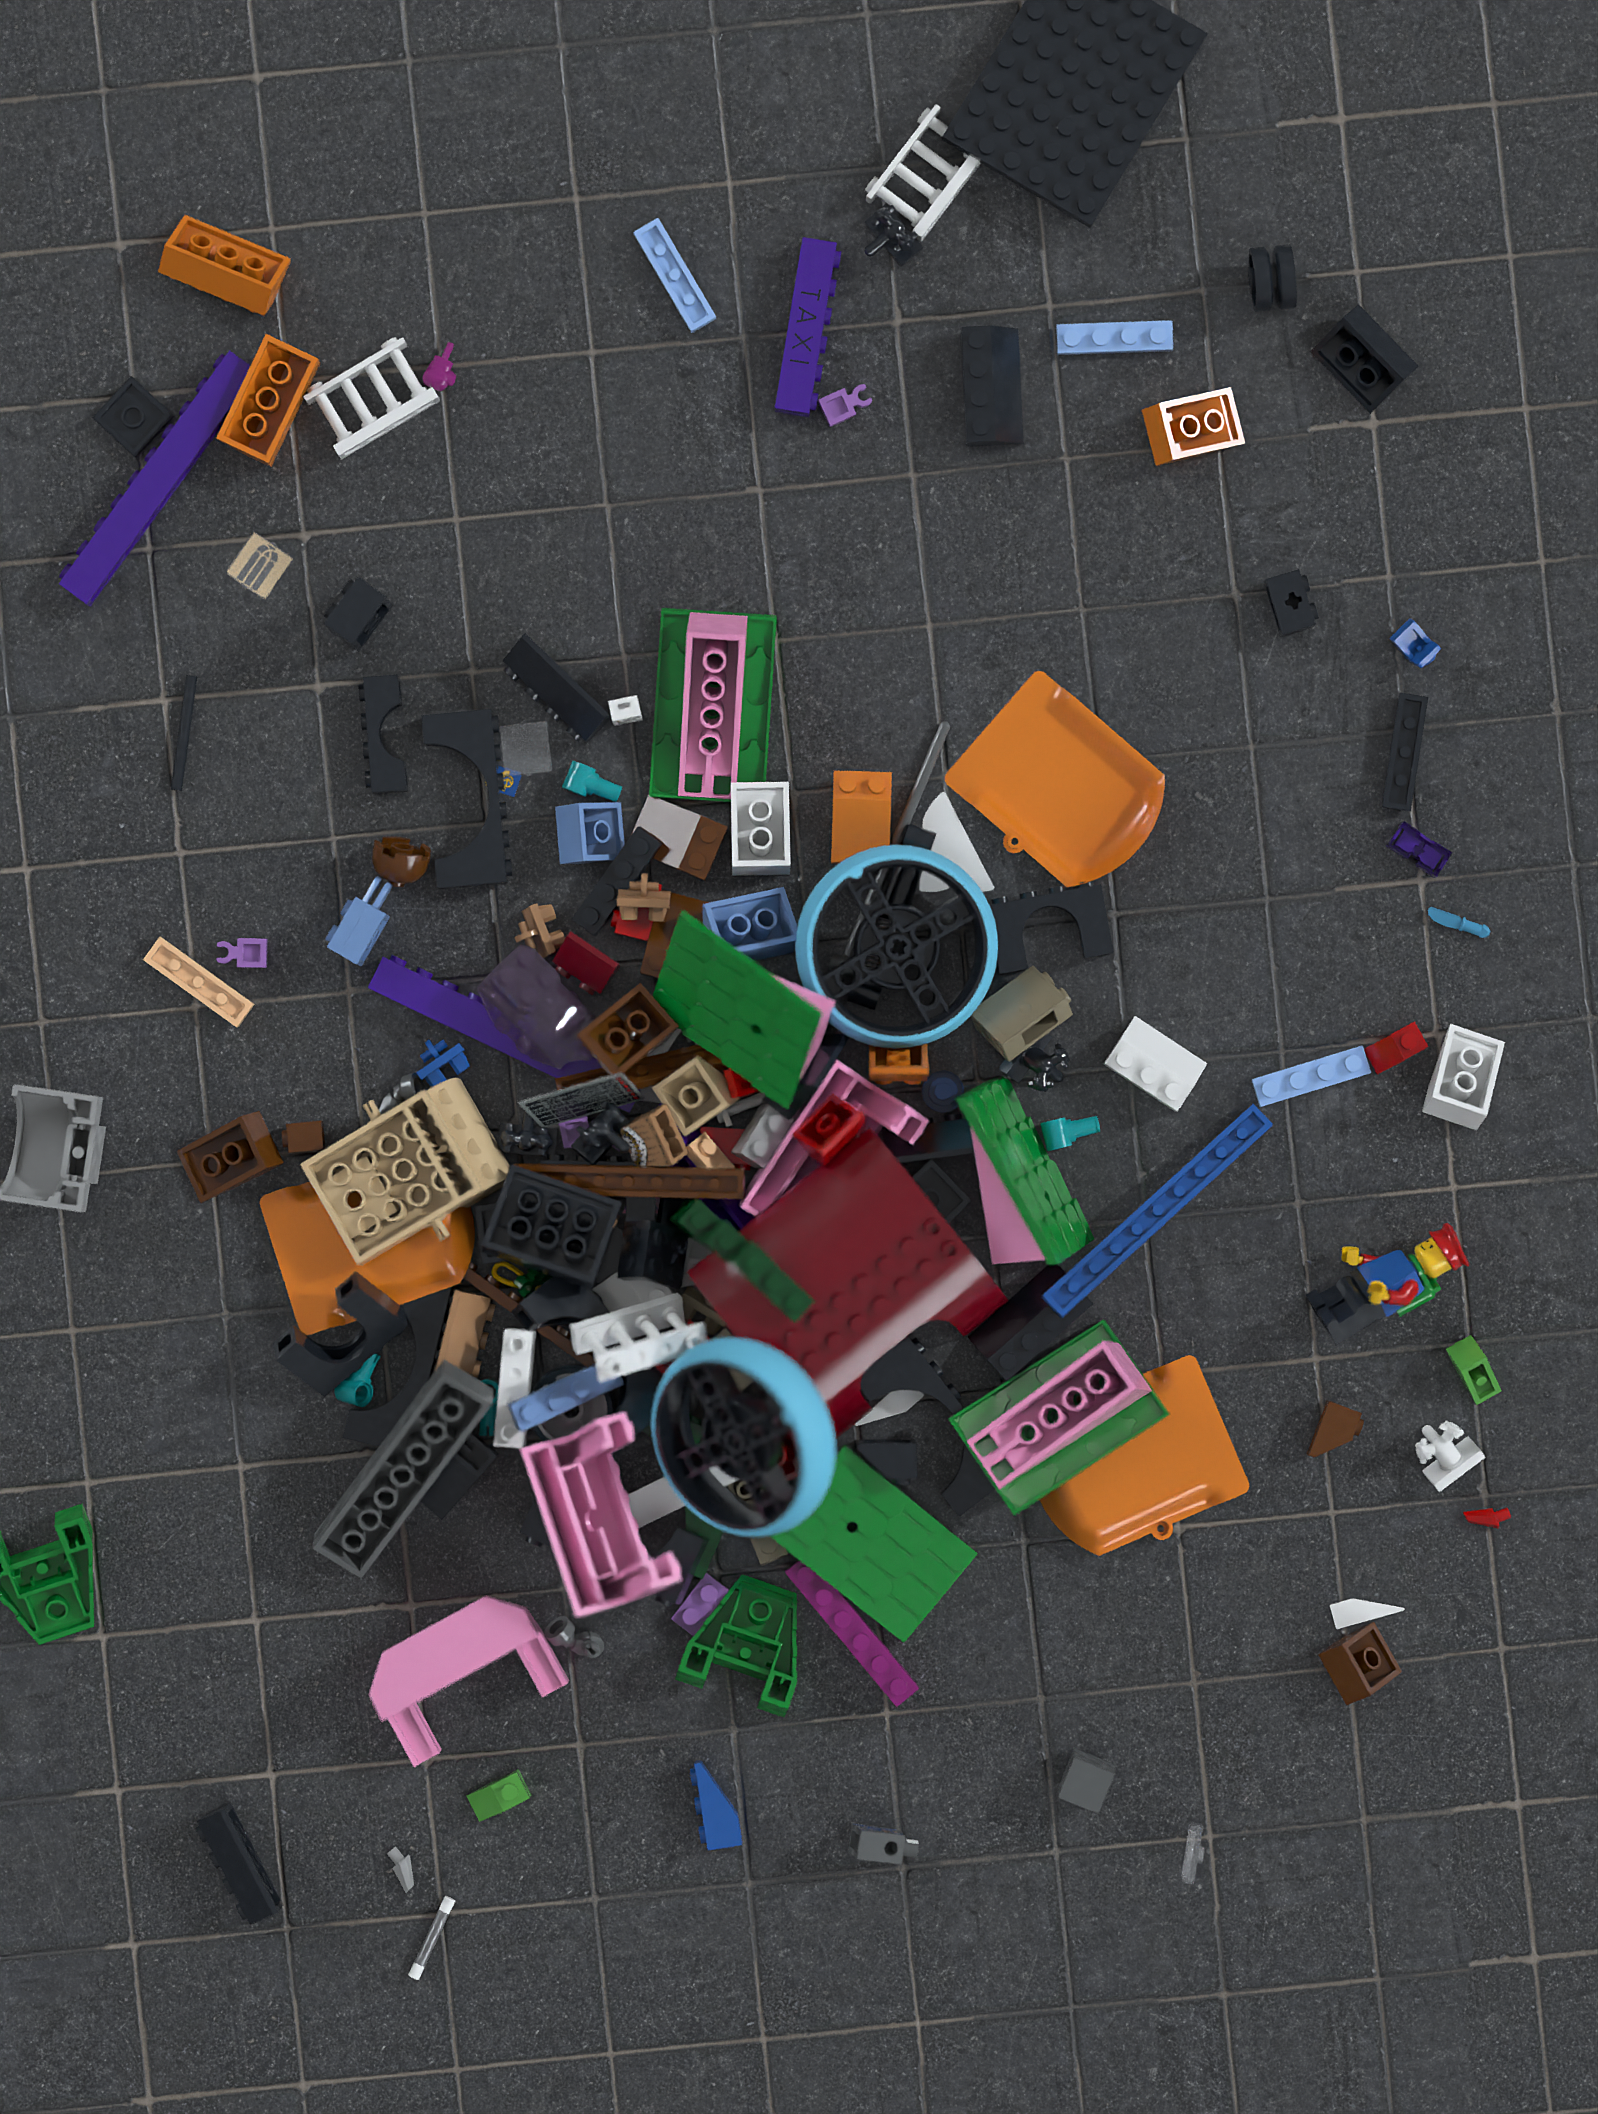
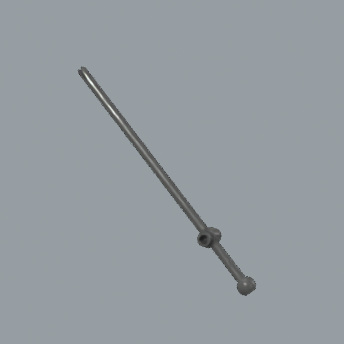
M947 721L941 722L893 833L890 845H901L908 826L911 823L950 729ZM892 867L878 869L875 881L881 891ZM871 888L864 902L865 905L871 904L875 899V893ZM861 912L843 955L834 952L828 969L835 967L854 955L855 935L864 919ZM850 968L841 971L839 978L842 983L846 976L854 978V973Z

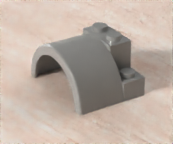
M13 1085L11 1096L14 1097L17 1108L16 1138L9 1171L3 1184L0 1186V1200L86 1212L90 1184H98L106 1127L99 1126L103 1097Z

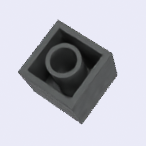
M1074 1748L1058 1786V1798L1099 1814L1115 1775V1764Z

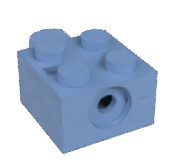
M379 876L374 879L363 900L355 897L353 901L348 900L340 913L344 918L339 926L333 925L326 937V940L329 941L327 948L361 967L390 916L379 909L393 884L386 882L373 905H370L382 882V878Z

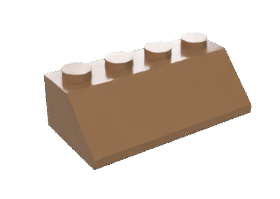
M460 1289L455 1290L436 1369L445 1359L472 1377L478 1378L482 1361L477 1360L479 1350H485L489 1333L484 1332L486 1321L492 1322L496 1305L491 1304L492 1299L490 1297Z

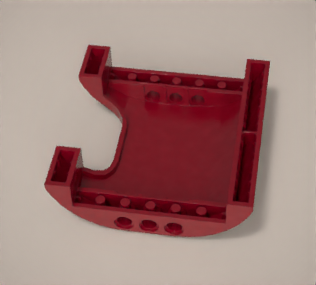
M870 1126L843 1146L825 1166L822 1164L737 1231L746 1240L754 1242L815 1301L795 1323L712 1252L687 1271V1274L737 1338L754 1340L776 1349L791 1359L809 1377L827 1408L835 1440L873 1410L860 1392V1381L864 1372L873 1362L914 1329L927 1321L939 1319L950 1322L965 1337L1009 1301Z

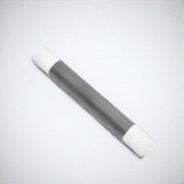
M444 1897L408 1974L416 1980H419L455 1903L453 1898Z

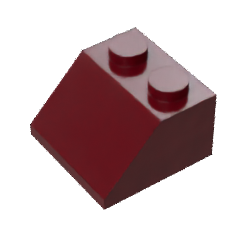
M571 931L552 961L557 965L555 968L556 972L568 980L573 975L581 981L579 987L592 996L595 992L602 994L620 968L618 963Z

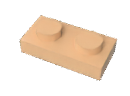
M706 1132L702 1133L686 1147L689 1152L686 1155L696 1167L735 1168Z

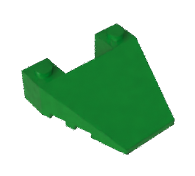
M83 1503L55 1512V1529L60 1540L10 1556L0 1532V1601L9 1607L16 1615L19 1623L39 1645L94 1627L93 1529Z
M742 1574L698 1632L688 1642L675 1680L702 1689L711 1663L766 1681L757 1708L784 1718L797 1684V1593Z

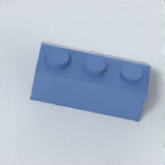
M784 887L710 902L702 906L703 925L752 961L793 953L796 949L798 927Z

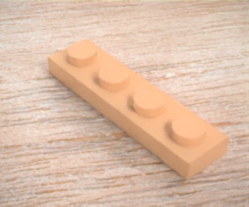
M162 937L157 939L143 959L237 1028L255 1005Z

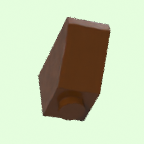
M1327 1400L1307 1455L1317 1457L1352 1441L1354 1435L1359 1436L1364 1424V1420L1360 1419L1362 1413Z

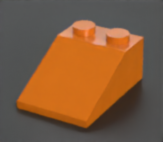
M1231 387L1162 402L1142 409L1156 466L1245 444Z
M834 771L831 864H839L843 860L870 848L890 845L892 772Z
M927 1044L910 1048H882L869 1045V1081H875L876 1084L887 1085L892 1083V1081H904V1083L911 1085L927 1081L929 1073Z

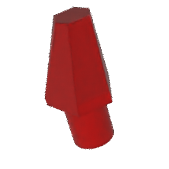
M1507 1507L1495 1512L1492 1508L1463 1512L1467 1522L1493 1528H1499V1522L1511 1518Z

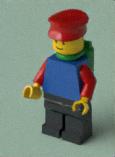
M1444 1223L1443 1227L1437 1231H1429L1428 1233L1431 1237L1415 1246V1255H1408L1410 1261H1408L1401 1250H1395L1383 1256H1372L1363 1253L1359 1256L1358 1247H1342V1261L1353 1266L1358 1265L1357 1269L1350 1272L1351 1276L1342 1277L1335 1286L1321 1293H1318L1315 1289L1306 1294L1315 1315L1336 1345L1372 1324L1376 1318L1381 1320L1394 1312L1401 1317L1432 1300L1435 1297V1293L1441 1290L1437 1283L1438 1276L1451 1269L1456 1271L1462 1265L1469 1266V1261L1460 1241L1449 1223Z

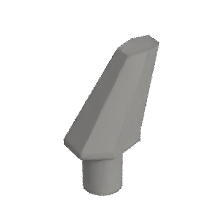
M395 1846L387 1855L395 1863L392 1869L405 1893H407L414 1886L410 1855L408 1854L404 1857Z

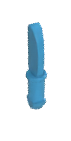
M1434 907L1428 908V915L1432 920L1443 926L1459 929V931L1463 930L1477 935L1479 938H1486L1490 935V929L1484 924L1481 925L1466 920L1465 917L1461 918Z

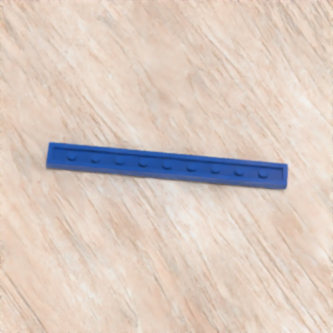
M1252 1104L1042 1295V1299L1062 1319L1263 1136L1273 1124Z

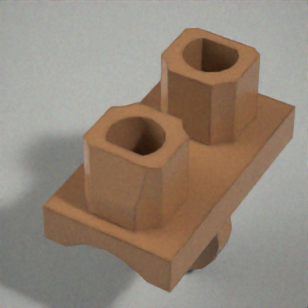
M642 873L641 882L630 881V890L618 889L617 906H620L622 919L636 920L638 917V907H649V920L663 922L667 908L670 906L671 891H659V882H648V874Z
M536 903L522 910L525 921L518 923L522 934L514 937L516 943L525 941L528 951L536 948L540 959L555 953L556 949L563 944L565 937L561 930L549 933L545 923L556 919L553 906L551 904L538 906Z

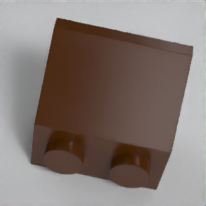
M1374 1621L1338 1640L1318 1654L1346 1705L1371 1696L1402 1672Z

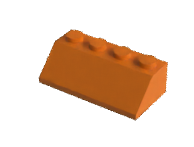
M184 215L164 245L158 272L171 279L193 286L198 290L222 298L227 302L244 307L251 312L265 316L276 298L291 258Z
M265 334L216 439L244 455L271 467L304 399L303 396L306 395L307 389L320 365L319 359Z

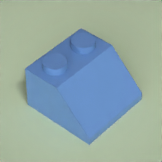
M621 802L575 803L555 807L560 864L613 861L623 848L624 833Z

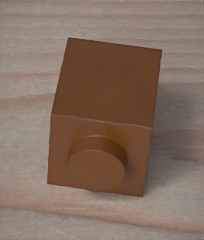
M323 1121L286 1124V1130H282L283 1147H288L289 1153L325 1150Z

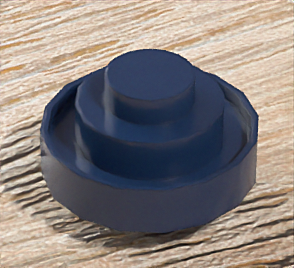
M944 1070L929 1075L922 1087V1097L927 1107L940 1113L951 1112L959 1106L956 1098L964 1094V1087L960 1078L954 1073Z

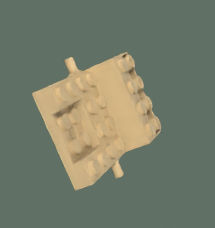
M452 1078L435 1085L427 1091L423 1090L385 1114L379 1112L374 1100L369 1101L368 1104L365 1103L363 1108L371 1119L368 1124L300 1164L357 1265L366 1264L424 1228L432 1227L439 1241L445 1240V1238L450 1236L442 1222L447 1214L461 1206L469 1208L501 1189L510 1169V1164L459 1078ZM354 1191L359 1192L362 1196V1202L357 1208H351L347 1201L349 1194Z

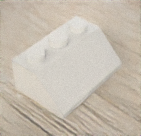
M1134 1016L1103 1063L1175 1112L1179 1110L1207 1065L1206 1062L1136 1016Z

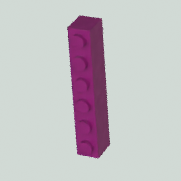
M799 1559L785 1570L786 1575L896 1707L919 1689V1685L842 1593Z

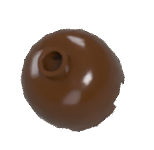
M385 836L382 838L381 843L374 840L372 851L374 869L379 876L388 880L394 887H404L405 883H413L420 879L427 871L431 855V849L427 845L422 843L420 848L409 845L410 839Z

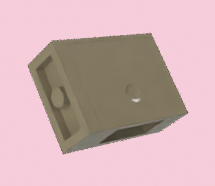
M1033 965L982 1002L971 1014V1018L976 1030L1010 1062L1073 1015L1069 1006L1071 998L1063 988L1057 989L1054 986V981L1047 972L1041 973Z

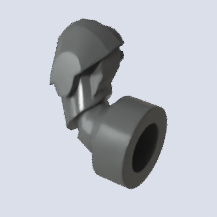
M411 1073L402 1076L400 1083L393 1087L394 1091L389 1090L388 1095L383 1098L379 1112L385 1114L403 1103V1100H408L425 1090L418 1074Z
M566 1616L555 1618L546 1627L544 1635L554 1646L562 1645L565 1648L568 1646L570 1647L569 1651H574L577 1655L587 1656L588 1658H596L604 1650V1642L600 1635L590 1630L574 1634L575 1626Z

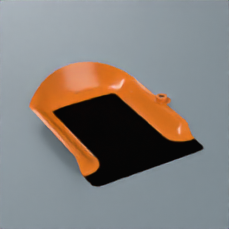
M1037 671L1031 675L945 775V782L949 787L1006 834L1003 838V845L1007 851L1018 853L1025 850L1066 887L1098 879L1126 862L1142 846L1152 831L1162 807L1165 789V775L1077 698L1042 671ZM1017 838L1018 844L1013 845L1011 840Z
M311 1182L279 1189L262 1196L260 1199V1207L299 1330L306 1335L357 1321L338 1306L335 1288L355 1271L401 1305L460 1284L470 1265L475 1242V1228L471 1206L469 1208L461 1206L447 1214L444 1220H442L450 1234L445 1240L439 1241L432 1227L424 1228L366 1264L357 1265ZM354 1191L349 1194L347 1199L351 1208L360 1206L362 1196L359 1192Z
M1191 1355L1184 1356L1143 1373L1145 1379L1171 1415L1040 1499L1044 1510L1059 1530L1087 1551L1100 1556L1150 1533L1156 1539L1165 1540L1173 1532V1523L1231 1500L1248 1491V1479L1196 1358ZM1159 1525L1164 1527L1163 1532L1157 1530Z

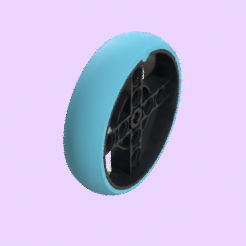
M908 845L880 846L864 850L843 860L832 868L815 886L804 905L799 919L795 947L796 962L804 988L836 1001L828 1021L832 1026L845 1035L868 1045L882 1048H910L933 1042L949 1034L965 1022L977 1009L990 987L995 972L998 952L997 930L991 908L983 892L969 874L957 864L936 852ZM889 867L917 869L938 878L947 884L957 895L927 913L907 904H888L871 871ZM846 886L864 919L855 935L854 955L822 974L818 959L820 926L829 905ZM871 888L875 893V899L871 904L865 905L861 901V893L865 889ZM950 909L954 914V920L946 926L941 923L940 915L944 910ZM882 913L887 914L890 920L889 925L886 929L879 930L876 927L875 920L878 915ZM971 920L976 945L973 967L963 990L947 1006L930 977L939 958V939ZM920 924H925L929 929V934L924 940H918L915 936V929ZM895 939L897 942L903 941L904 943L900 947L902 951L900 954L890 950L894 946L892 941ZM874 953L879 958V964L875 969H867L865 958L869 954ZM915 964L918 967V975L915 979L908 980L904 975V970L908 965ZM846 968H850L854 973L853 981L849 984H843L839 978L841 971ZM868 980L879 987L889 990L905 989L923 1022L908 1026L875 1024L856 1016L837 999ZM924 989H930L933 994L932 1001L927 1005H922L919 1001V994Z
M718 1338L703 1342L687 1350L669 1367L662 1378L655 1394L651 1417V1431L655 1453L668 1483L681 1501L694 1514L725 1532L747 1537L775 1535L797 1526L817 1508L829 1487L834 1470V1432L829 1413L818 1390L809 1377L791 1359L776 1349L754 1340ZM729 1368L743 1373L758 1383L774 1399L777 1406L769 1408L761 1400L742 1394ZM692 1385H694L707 1410L702 1426L703 1441L695 1444L689 1419V1398ZM790 1430L794 1437L798 1457V1475L794 1492L778 1463L783 1452V1434ZM716 1466L727 1476L743 1480L755 1505L742 1500L730 1492L717 1480L709 1469Z

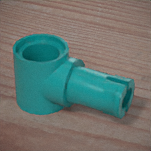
M572 760L562 788L584 797L587 794L591 796L593 793L617 802L622 786L599 777V774L595 773L596 769Z
M1097 1116L1071 1121V1119L1066 1120L1064 1117L1040 1123L1047 1151L1071 1146V1142H1075L1076 1138L1100 1132Z
M374 1354L357 1372H353L335 1388V1396L338 1401L359 1407H365L370 1403L373 1397L372 1380L370 1377L381 1358L380 1355Z
M486 1378L480 1382L493 1385L496 1389V1396L492 1399L491 1406L479 1420V1435L486 1436L487 1426H489V1436H494L499 1382L492 1378Z

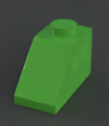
M1471 1335L1446 1349L1454 1368L1476 1405L1501 1392V1388L1485 1354Z
M516 1769L466 1796L480 1822L529 1799L531 1793L519 1769Z

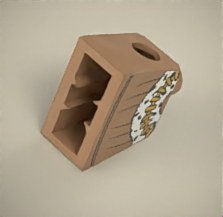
M666 1103L636 1117L621 1128V1137L630 1144V1149L625 1153H630L637 1166H671L689 1153Z

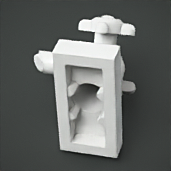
M1445 1421L1444 1424L1439 1426L1440 1429L1444 1430L1442 1436L1430 1425H1425L1422 1428V1433L1426 1438H1422L1420 1442L1415 1444L1418 1458H1420L1421 1464H1425L1426 1459H1431V1455L1436 1457L1437 1460L1423 1469L1422 1472L1439 1492L1485 1458L1482 1451L1469 1436L1456 1445L1452 1443L1453 1438L1458 1439L1459 1436H1463L1464 1431L1449 1421Z

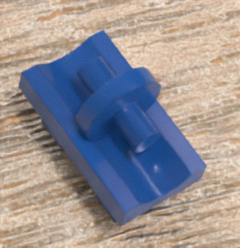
M428 1039L424 1042L428 1050L422 1053L420 1057L424 1063L433 1056L435 1060L419 1070L417 1074L421 1080L425 1079L431 1087L447 1080L440 1068L448 1063L456 1074L459 1075L470 1067L468 1059L463 1053L466 1051L462 1044L458 1043L440 1055L439 1052L448 1047L444 1039L435 1045Z

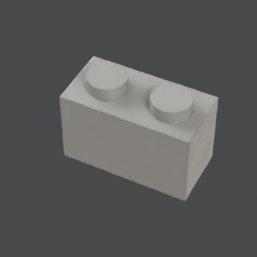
M761 1103L731 1153L754 1168H765L794 1119L791 1118L789 1121L767 1103Z

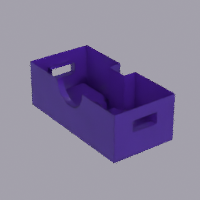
M1405 821L1401 823L1386 846L1405 859H1408L1411 855L1418 860L1415 866L1434 878L1438 876L1452 854L1451 851L1427 838ZM1404 829L1403 833L1393 846V842L1395 841L1401 830ZM1443 855H1445V856L1443 857V859L1441 860V862L1439 863V865L1437 866V868L1435 869V871L1432 872V871L1434 870V868L1436 867V865L1438 864V862L1440 861L1441 857H1442Z

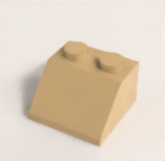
M699 1056L652 1088L662 1104H667L676 1125L684 1136L697 1130L740 1100L739 1097L731 1099L725 1076Z

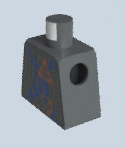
M858 1823L851 1824L848 1852L856 1859L901 1864L902 1856L917 1857L918 1840L905 1839V1835L901 1831ZM890 1842L889 1847L884 1849L886 1843Z

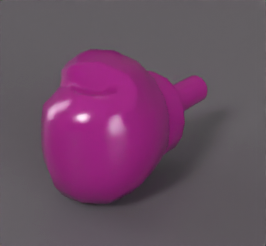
M448 342L442 356L435 355L423 374V382L429 388L433 387L434 390L441 392L447 386H453L455 383L456 375L451 371L453 363L448 360L454 344Z

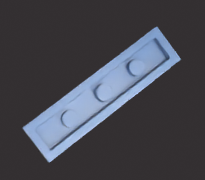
M659 218L634 231V236L691 333L715 320L716 316Z
M1172 320L1056 325L1057 355L1173 351Z
M1362 1045L1251 1080L1259 1106L1262 1107L1370 1074L1371 1070Z

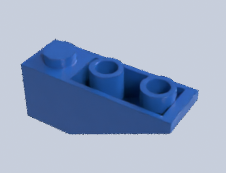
M701 1760L695 1761V1768L690 1769L692 1786H698L699 1797L694 1798L696 1814H702L704 1826H699L701 1844L707 1843L708 1850L742 1845L738 1812Z

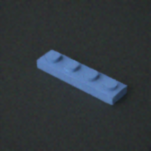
M595 1363L507 1405L517 1430L522 1432L615 1389L624 1383L621 1376L599 1382Z

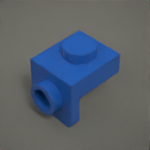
M1410 618L1389 638L1405 658L1419 668L1430 664L1441 650L1440 646L1431 641L1418 624Z

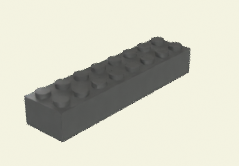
M444 1359L315 1532L313 1549L362 1578L491 1406L493 1389Z

